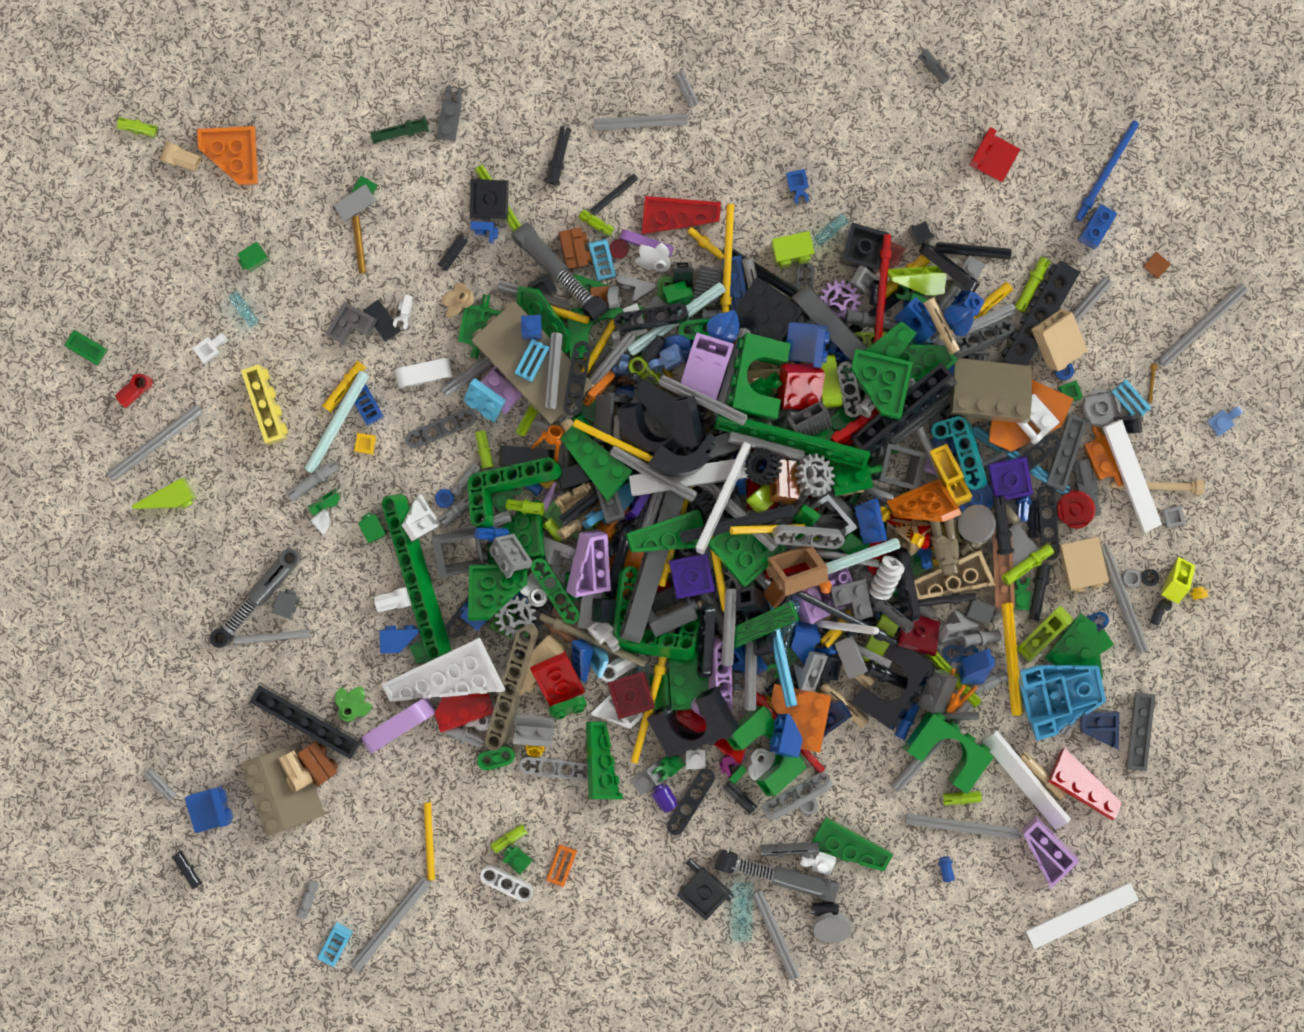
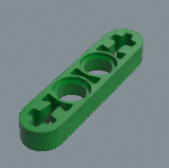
M542 557L535 558L532 561L531 570L562 619L567 624L576 623L579 619L578 608L547 560ZM536 562H539L540 564H545L543 566V570L545 571V573L548 570L550 571V573L546 574L542 579L539 577L543 575L541 570L535 569ZM549 577L553 578L556 582L552 588L546 587L544 583ZM557 594L565 595L566 601L563 604H558L555 601ZM568 603H570L571 605L568 606V609L570 610V612L575 611L574 619L566 618L568 614L566 609L564 608V610L561 611L560 608H563L566 605H568Z
M632 566L623 567L619 573L613 636L621 642L629 641L620 638L619 631L622 627L620 621L623 622L624 620L620 614L621 610L628 607L630 598L628 600L623 598V591L629 589L632 594L638 570ZM630 569V573H633V576L629 577L628 580V577H626L625 574L628 573ZM624 583H631L632 586H624Z

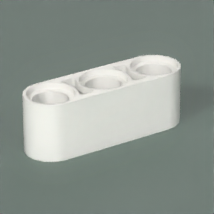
M449 358L395 369L399 389L404 388V386H416L423 384V382L440 381L442 378L453 377Z
M487 865L481 871L480 878L486 885L522 902L528 901L532 897L533 887L530 883L493 865ZM492 870L495 877L487 879L485 871ZM503 879H510L512 886L509 888L502 885ZM526 887L530 893L527 896H522L519 893V889Z

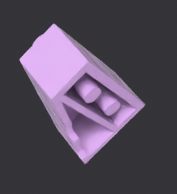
M598 529L581 532L566 592L574 597L611 591L607 534Z
M1037 816L1022 828L1023 834L1048 884L1052 888L1079 863L1078 857Z

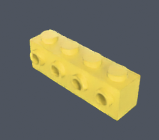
M258 364L241 370L265 444L271 445L286 440L288 429L285 422L282 423L281 421L282 410L279 404L276 405L275 403L276 392L274 387L269 385L270 374L268 369H264L263 366Z

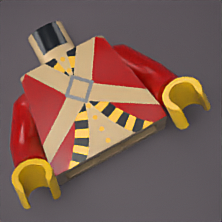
M880 508L883 522H887L886 536L890 540L897 538L900 547L906 548L910 556L914 555L920 548H929L931 525L928 521L897 518L891 514L888 508Z

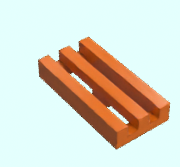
M609 371L587 393L582 403L587 407L596 400V396H600L612 384L616 377L615 374Z
M559 844L546 881L564 887L577 850ZM562 849L565 852L555 879H553L551 876ZM568 852H570L572 855L562 882L558 881Z

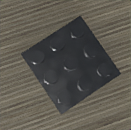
M759 277L754 280L734 309L739 319V330L746 328L750 330L751 334L782 342L788 335L789 323L797 322L804 312L801 307Z

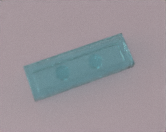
M733 882L732 940L752 941L753 882Z

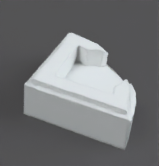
M322 509L310 521L324 535L330 525V516L326 509Z

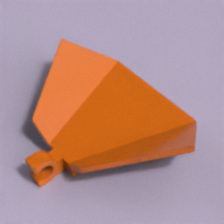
M1032 380V394H1035L1059 421L1051 431L1061 427L1074 398ZM991 420L988 442L1010 452L1031 442L1030 437L1017 423ZM1031 420L1027 422L1036 434L1040 432Z

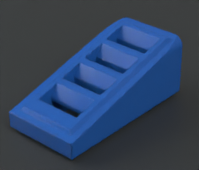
M365 384L361 392L365 391L367 394L356 399L354 403L366 425L370 426L385 416ZM369 397L370 401L360 405L359 402ZM371 404L374 406L365 412L363 410L365 407ZM375 410L377 412V414L371 416L370 418L366 416Z
M579 639L571 643L572 666L579 679L587 682L594 648L586 641Z

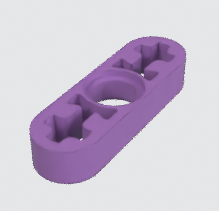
M622 229L619 236L620 240L638 247L642 244L656 248L658 244L662 243ZM663 243L669 250L668 257H671L674 247Z

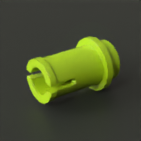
M550 518L542 527L550 533L554 541L560 542L562 540L558 535L560 527Z

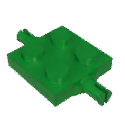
M483 294L481 305H471L468 308H464L458 342L472 347L470 356L472 359H478L479 349L472 342L473 334L480 328L483 330L488 325L487 321L494 315L497 317L502 312L488 307L491 296Z
M830 461L828 464L829 467L834 468L831 471V474L835 475V477L831 478L834 485L830 487L833 489L835 496L873 488L871 474L882 472L881 464L871 467L866 464L865 469L837 461Z

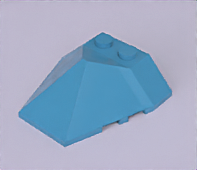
M1037 665L1020 670L1018 683L1026 716L1037 741L1060 733L1059 730L1068 724L1072 725L1075 723V720L1082 716L1083 713L1087 715L1106 702L1098 666Z

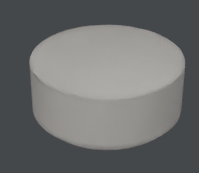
M1127 569L1123 572L1122 581L1125 586L1134 588L1141 583L1142 576L1138 570Z
M814 798L801 805L799 809L805 815H812L818 809V802Z

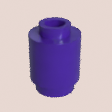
M661 783L652 789L654 792L651 795L664 813L678 806L676 803L677 799L667 784L663 786Z

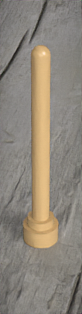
M1204 480L1191 481V483L1146 482L1149 490L1190 491L1194 495L1204 494ZM1116 481L1110 483L1111 488L1126 489L1125 485L1118 487Z

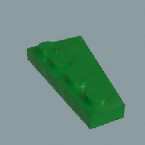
M900 321L865 351L898 359L917 332ZM846 365L841 372H845L848 380H854L853 377L849 379L851 368H848ZM858 381L859 388L865 392V390Z
M573 424L560 438L607 502L633 473L631 469L618 459L612 457L608 451L580 429L573 427Z
M586 722L588 800L624 799L623 794L619 792L618 784L620 781L618 775L615 774L613 766L615 759L610 753L611 742L606 722Z
M826 816L811 841L819 842V849L822 853L880 871H885L893 857L892 852Z

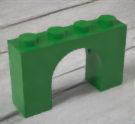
M637 304L639 310L644 309V307H640V305ZM621 306L609 308V311L594 323L589 320L585 324L567 318L568 330L571 333L569 344L570 359H572L574 345L579 341H585L589 344L588 337L591 328L601 320H614L617 314L624 312ZM582 308L571 309V312L584 315ZM622 319L621 326H625V319ZM645 333L637 336L634 342L644 336ZM581 346L580 349L577 348V351L580 353L579 359H583V353L588 351L585 350V346Z
M745 333L739 338L736 346L739 349L738 356L735 357L733 362L735 373L730 379L732 389L731 393L728 394L726 405L749 417L769 422L776 420L781 399L764 396L755 392L748 383L747 370L751 363L758 361L777 366L786 364L791 344L750 333Z
M756 706V710L748 712L737 722L738 728L732 737L726 740L733 750L745 749L760 735H764L771 740L775 728L771 711L765 706ZM775 754L772 766L756 780L765 796L775 797L807 768L803 757L800 754L799 758H788Z
M928 711L902 748L923 762L937 742L947 738L958 740L962 748V756L960 762L948 777V780L968 794L994 758L989 753L991 749L983 743L979 746L974 742L976 738L968 732L965 735L960 732L961 728L952 721L948 724L944 721L946 717L941 713H931Z

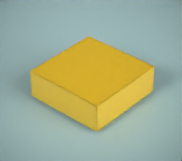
M357 433L354 452L373 455L376 436Z

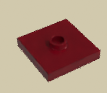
M920 616L918 621L913 622L914 627L910 632L905 633L900 628L898 646L931 656L936 655L940 621Z
M644 671L607 683L618 720L656 708Z

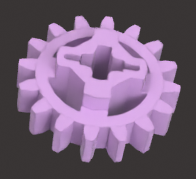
M834 280V286L828 283L826 285L828 290L823 289L821 292L824 296H820V298L829 307L836 308L839 313H834L844 321L847 303L853 302L851 309L858 312L855 306L861 305V302L857 301L861 295L855 294L857 287L852 289L851 282L845 285L844 280L840 284H838L837 280ZM842 289L847 290L850 294L842 292ZM834 291V297L827 300L829 293ZM838 296L841 299H846L842 305L839 302H834L838 299Z

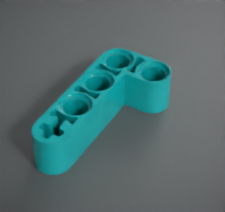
M957 416L935 423L932 426V435L935 438L944 440L953 437L966 485L973 490L984 488L987 479L969 419ZM959 420L964 422V428L961 431L956 426ZM943 425L946 428V433L940 436L938 429ZM965 438L970 442L967 449L962 447V441ZM970 457L975 460V465L972 468L967 465V460ZM975 477L980 479L977 484H973Z

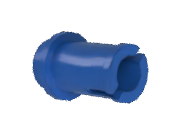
M949 856L939 858L937 864L941 868L943 882L954 881L955 877L951 864L953 860Z

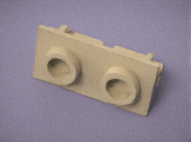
M584 482L583 485L573 489V491L557 496L555 503L563 514L592 491L593 487L590 482Z

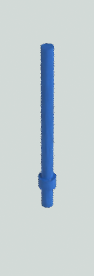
M1132 121L1089 195L1083 199L1082 206L1075 216L1076 220L1082 221L1087 211L1093 207L1096 196L1138 128L1139 123L1137 121Z

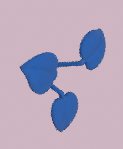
M905 301L904 304H903V308H904L910 301ZM951 305L945 309L944 318L955 335L964 336L970 331L974 320V309ZM954 364L948 369L952 374L954 370Z
M731 310L711 317L707 324L709 335L713 338L733 343L739 333V319L736 311ZM673 335L665 338L666 342L662 351L677 344L687 363L689 352L691 351L689 349L690 340L682 335Z

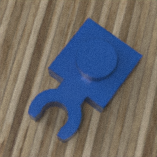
M805 169L786 173L789 192L796 193L794 203L796 205L799 204L798 197L803 196L807 203L809 196L804 190L808 189L809 185Z

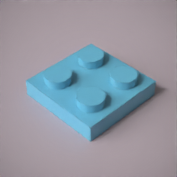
M475 378L470 383L463 400L470 408L476 409L484 418L493 422L499 417L506 402L504 398Z

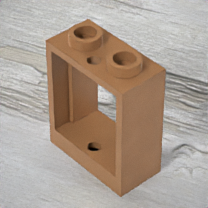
M801 546L768 558L767 574L770 578L774 579L777 589L781 590L785 596L828 581V567L813 547ZM803 562L810 568V570L787 577L782 571Z

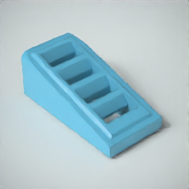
M607 239L589 242L588 246L597 281L616 277ZM603 245L605 249L594 251L595 247ZM603 253L607 255V257L596 259L595 256ZM604 261H608V263H609V264H607V265H603V266H599V267H598V264H597V263L604 262ZM610 268L611 274L600 276L602 275L599 272L600 270Z
M592 645L594 650L590 665L596 675L602 678L609 662L608 653L606 650Z
M336 922L317 959L334 967L353 931ZM332 937L343 942L342 945L331 940ZM328 945H331L339 949V951H334L333 949L329 948ZM325 951L335 956L333 961L327 958L329 956L324 954Z

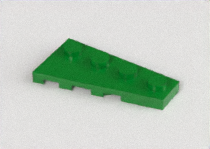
M697 509L626 533L625 536L631 553L696 548L699 539L682 543L680 532L701 527L704 524L700 511Z

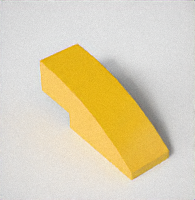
M945 444L929 451L940 481L957 506L971 501L972 494L948 445Z

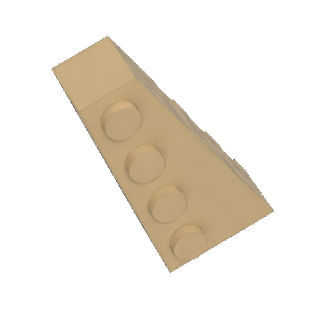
M973 549L974 552L969 551L965 556L959 555L958 573L943 575L942 568L937 565L913 576L918 600L996 585L981 550Z

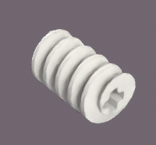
M891 556L883 557L877 569V574L874 575V580L871 581V586L868 589L875 598L887 600L892 597L898 581L904 572V566L898 559Z

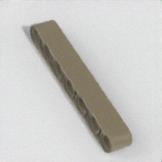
M532 624L524 625L517 631L502 680L505 691L498 694L485 738L486 747L493 751L498 750L506 742L538 636V630ZM524 631L530 634V638L525 637ZM518 649H522L525 652V656H522ZM513 666L517 667L520 673H516ZM508 684L513 685L515 691L510 690ZM503 702H507L509 704V708H506L503 705ZM498 719H501L504 722V725H501L498 722ZM493 736L499 739V743L494 741Z

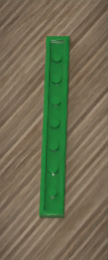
M718 414L714 428L729 433L733 431L801 449L807 454L823 455L826 459L865 469L870 456L869 451L747 419L745 424L741 425Z

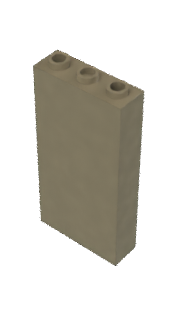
M515 301L511 304L508 302L502 307V312L497 317L494 315L487 321L488 325L483 330L480 328L473 334L472 342L550 426L554 425L566 414L564 411V400L571 360L561 350L556 409L545 408L549 351L533 382L515 374L532 339H522L521 316L528 314ZM542 330V339L534 340L550 347V338ZM533 346L521 373L524 372L537 346ZM540 349L527 374L528 376H531L543 349ZM576 365L574 366L573 371L576 374L583 373ZM586 378L583 398L594 387V384L588 378ZM573 383L570 386V390L572 393H579L581 386L578 383ZM568 395V398H572L571 405H567V408L571 410L575 406V399L580 400V397L574 398Z

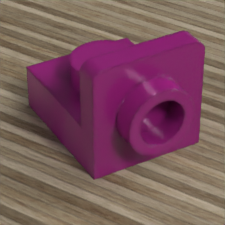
M729 755L720 757L722 762L719 763L722 773H727L728 777L732 776L728 765L736 766L739 763Z

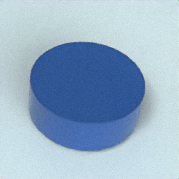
M1070 363L1063 370H1054V374L1059 380L1065 381L1073 376L1074 368Z

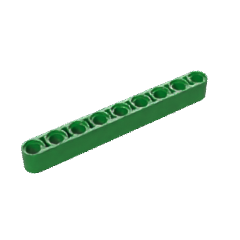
M401 493L385 496L382 500L383 512L426 655L430 660H433L452 651L419 538L411 541L402 527V523L410 509L407 499Z

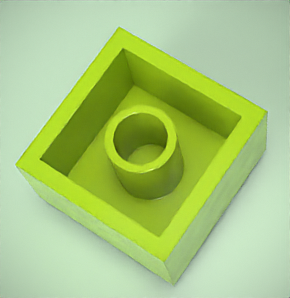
M810 231L774 238L770 243L774 266H779L780 269L789 268L795 262H798V265L809 263V260L815 254Z

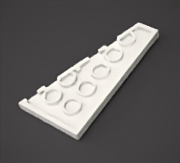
M480 638L381 684L390 702L505 691V687Z

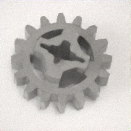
M817 454L807 455L800 459V465L795 467L798 473L794 475L799 477L796 484L801 483L800 490L806 489V495L812 494V497L824 495L831 490L830 486L834 485V482L831 480V478L835 477L834 474H831L834 468L828 466L830 461H824L823 455L819 457Z
M515 596L514 600L511 599L499 610L498 614L494 615V617L498 618L495 624H500L501 626L498 630H505V636L511 633L512 638H515L518 630L513 629L518 624L534 625L531 621L537 617L532 616V613L536 610L529 608L532 603L526 604V598H522L519 601V597ZM517 604L514 609H507L509 605ZM524 609L527 612V618L524 616ZM510 613H517V617H519L520 620L513 621V617L510 615ZM503 616L506 617V620H507V624H506V625H505V623H504V621H503Z

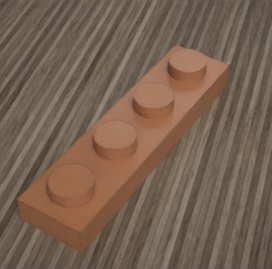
M995 531L992 535L994 582L996 584L994 585L995 608H1002V603L1007 602L1012 603L1013 608H1015L1014 582L1008 586L1001 578L1003 574L1013 568V553L1007 555L997 554L998 543L995 538L997 531Z

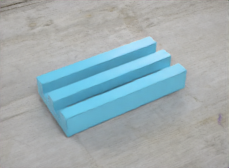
M532 339L515 374L533 382L550 347ZM533 346H537L524 372L521 373ZM540 349H543L531 376H528L527 374Z
M1127 379L1111 391L1129 414H1135V412L1118 394L1119 390L1135 409L1141 413V416L1151 409ZM1124 385H1125V386L1128 388V390L1135 396V398L1141 403V405L1144 407V409H1142V408L1136 403V401L1129 395V393L1123 388Z

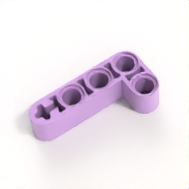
M714 638L712 674L708 677L709 689L715 686L718 687L720 683H723L719 691L729 709L732 710V666L722 665L721 670H717L718 666L722 664L723 640ZM694 699L691 704L692 710L703 717Z
M428 698L421 699L360 739L371 754L431 717L436 711Z

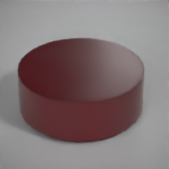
M620 239L613 241L609 248L611 256L615 259L625 258L629 251L627 243Z

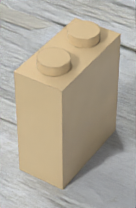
M1060 309L1032 329L1047 367L1053 370L1060 371L1065 369L1068 364L1079 359L1082 354L1088 351L1072 312Z
M1099 536L1059 545L1068 590H1074V593L1085 591L1087 586H1092L1093 589L1104 587L1105 582H1109Z

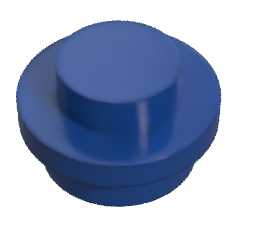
M441 489L435 495V502L441 508H448L454 502V495L448 489Z

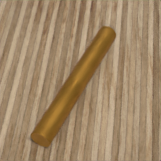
M353 216L352 222L358 272L362 274L366 273L360 216Z

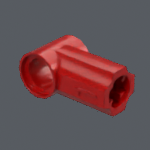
M145 374L133 375L131 381L115 395L116 400L125 408H128L145 391L152 387L151 377ZM140 378L145 380V385L142 388L138 384Z

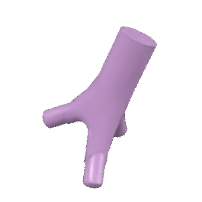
M556 481L553 482L549 492L546 488L544 489V511L548 510L551 502L557 496H561V493L554 494L557 485Z

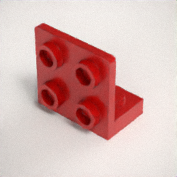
M990 127L969 165L995 180L1003 182L1020 152V148L996 136L997 130Z

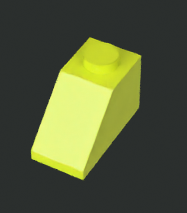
M1178 557L1164 583L1161 595L1179 604L1191 588L1195 565Z

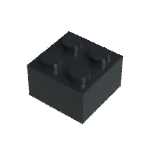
M852 222L847 232L839 263L857 269L861 265L876 274L881 265L880 250L883 247L884 234L889 233Z

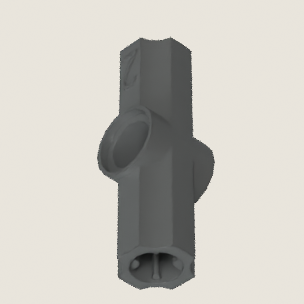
M1089 459L1076 461L1073 465L1076 479L1075 487H1077L1078 491H1082L1090 496L1095 505V516L1101 515L1097 497L1099 491L1097 482L1092 475Z

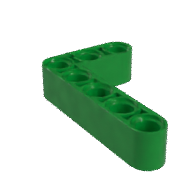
M542 458L471 475L467 483L471 523L477 528L493 526V493L556 480L562 474L561 466L552 458Z
M698 607L699 610L695 611L698 619L682 625L679 634L664 633L655 637L653 631L645 630L639 644L632 641H619L618 645L620 649L629 653L691 660L698 651L700 608Z

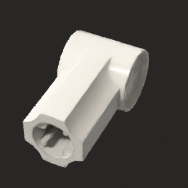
M406 587L374 597L378 613L412 606Z
M618 657L607 664L606 667L614 670L613 678L607 679L603 675L602 679L606 682L614 681L619 676L636 667L637 664Z

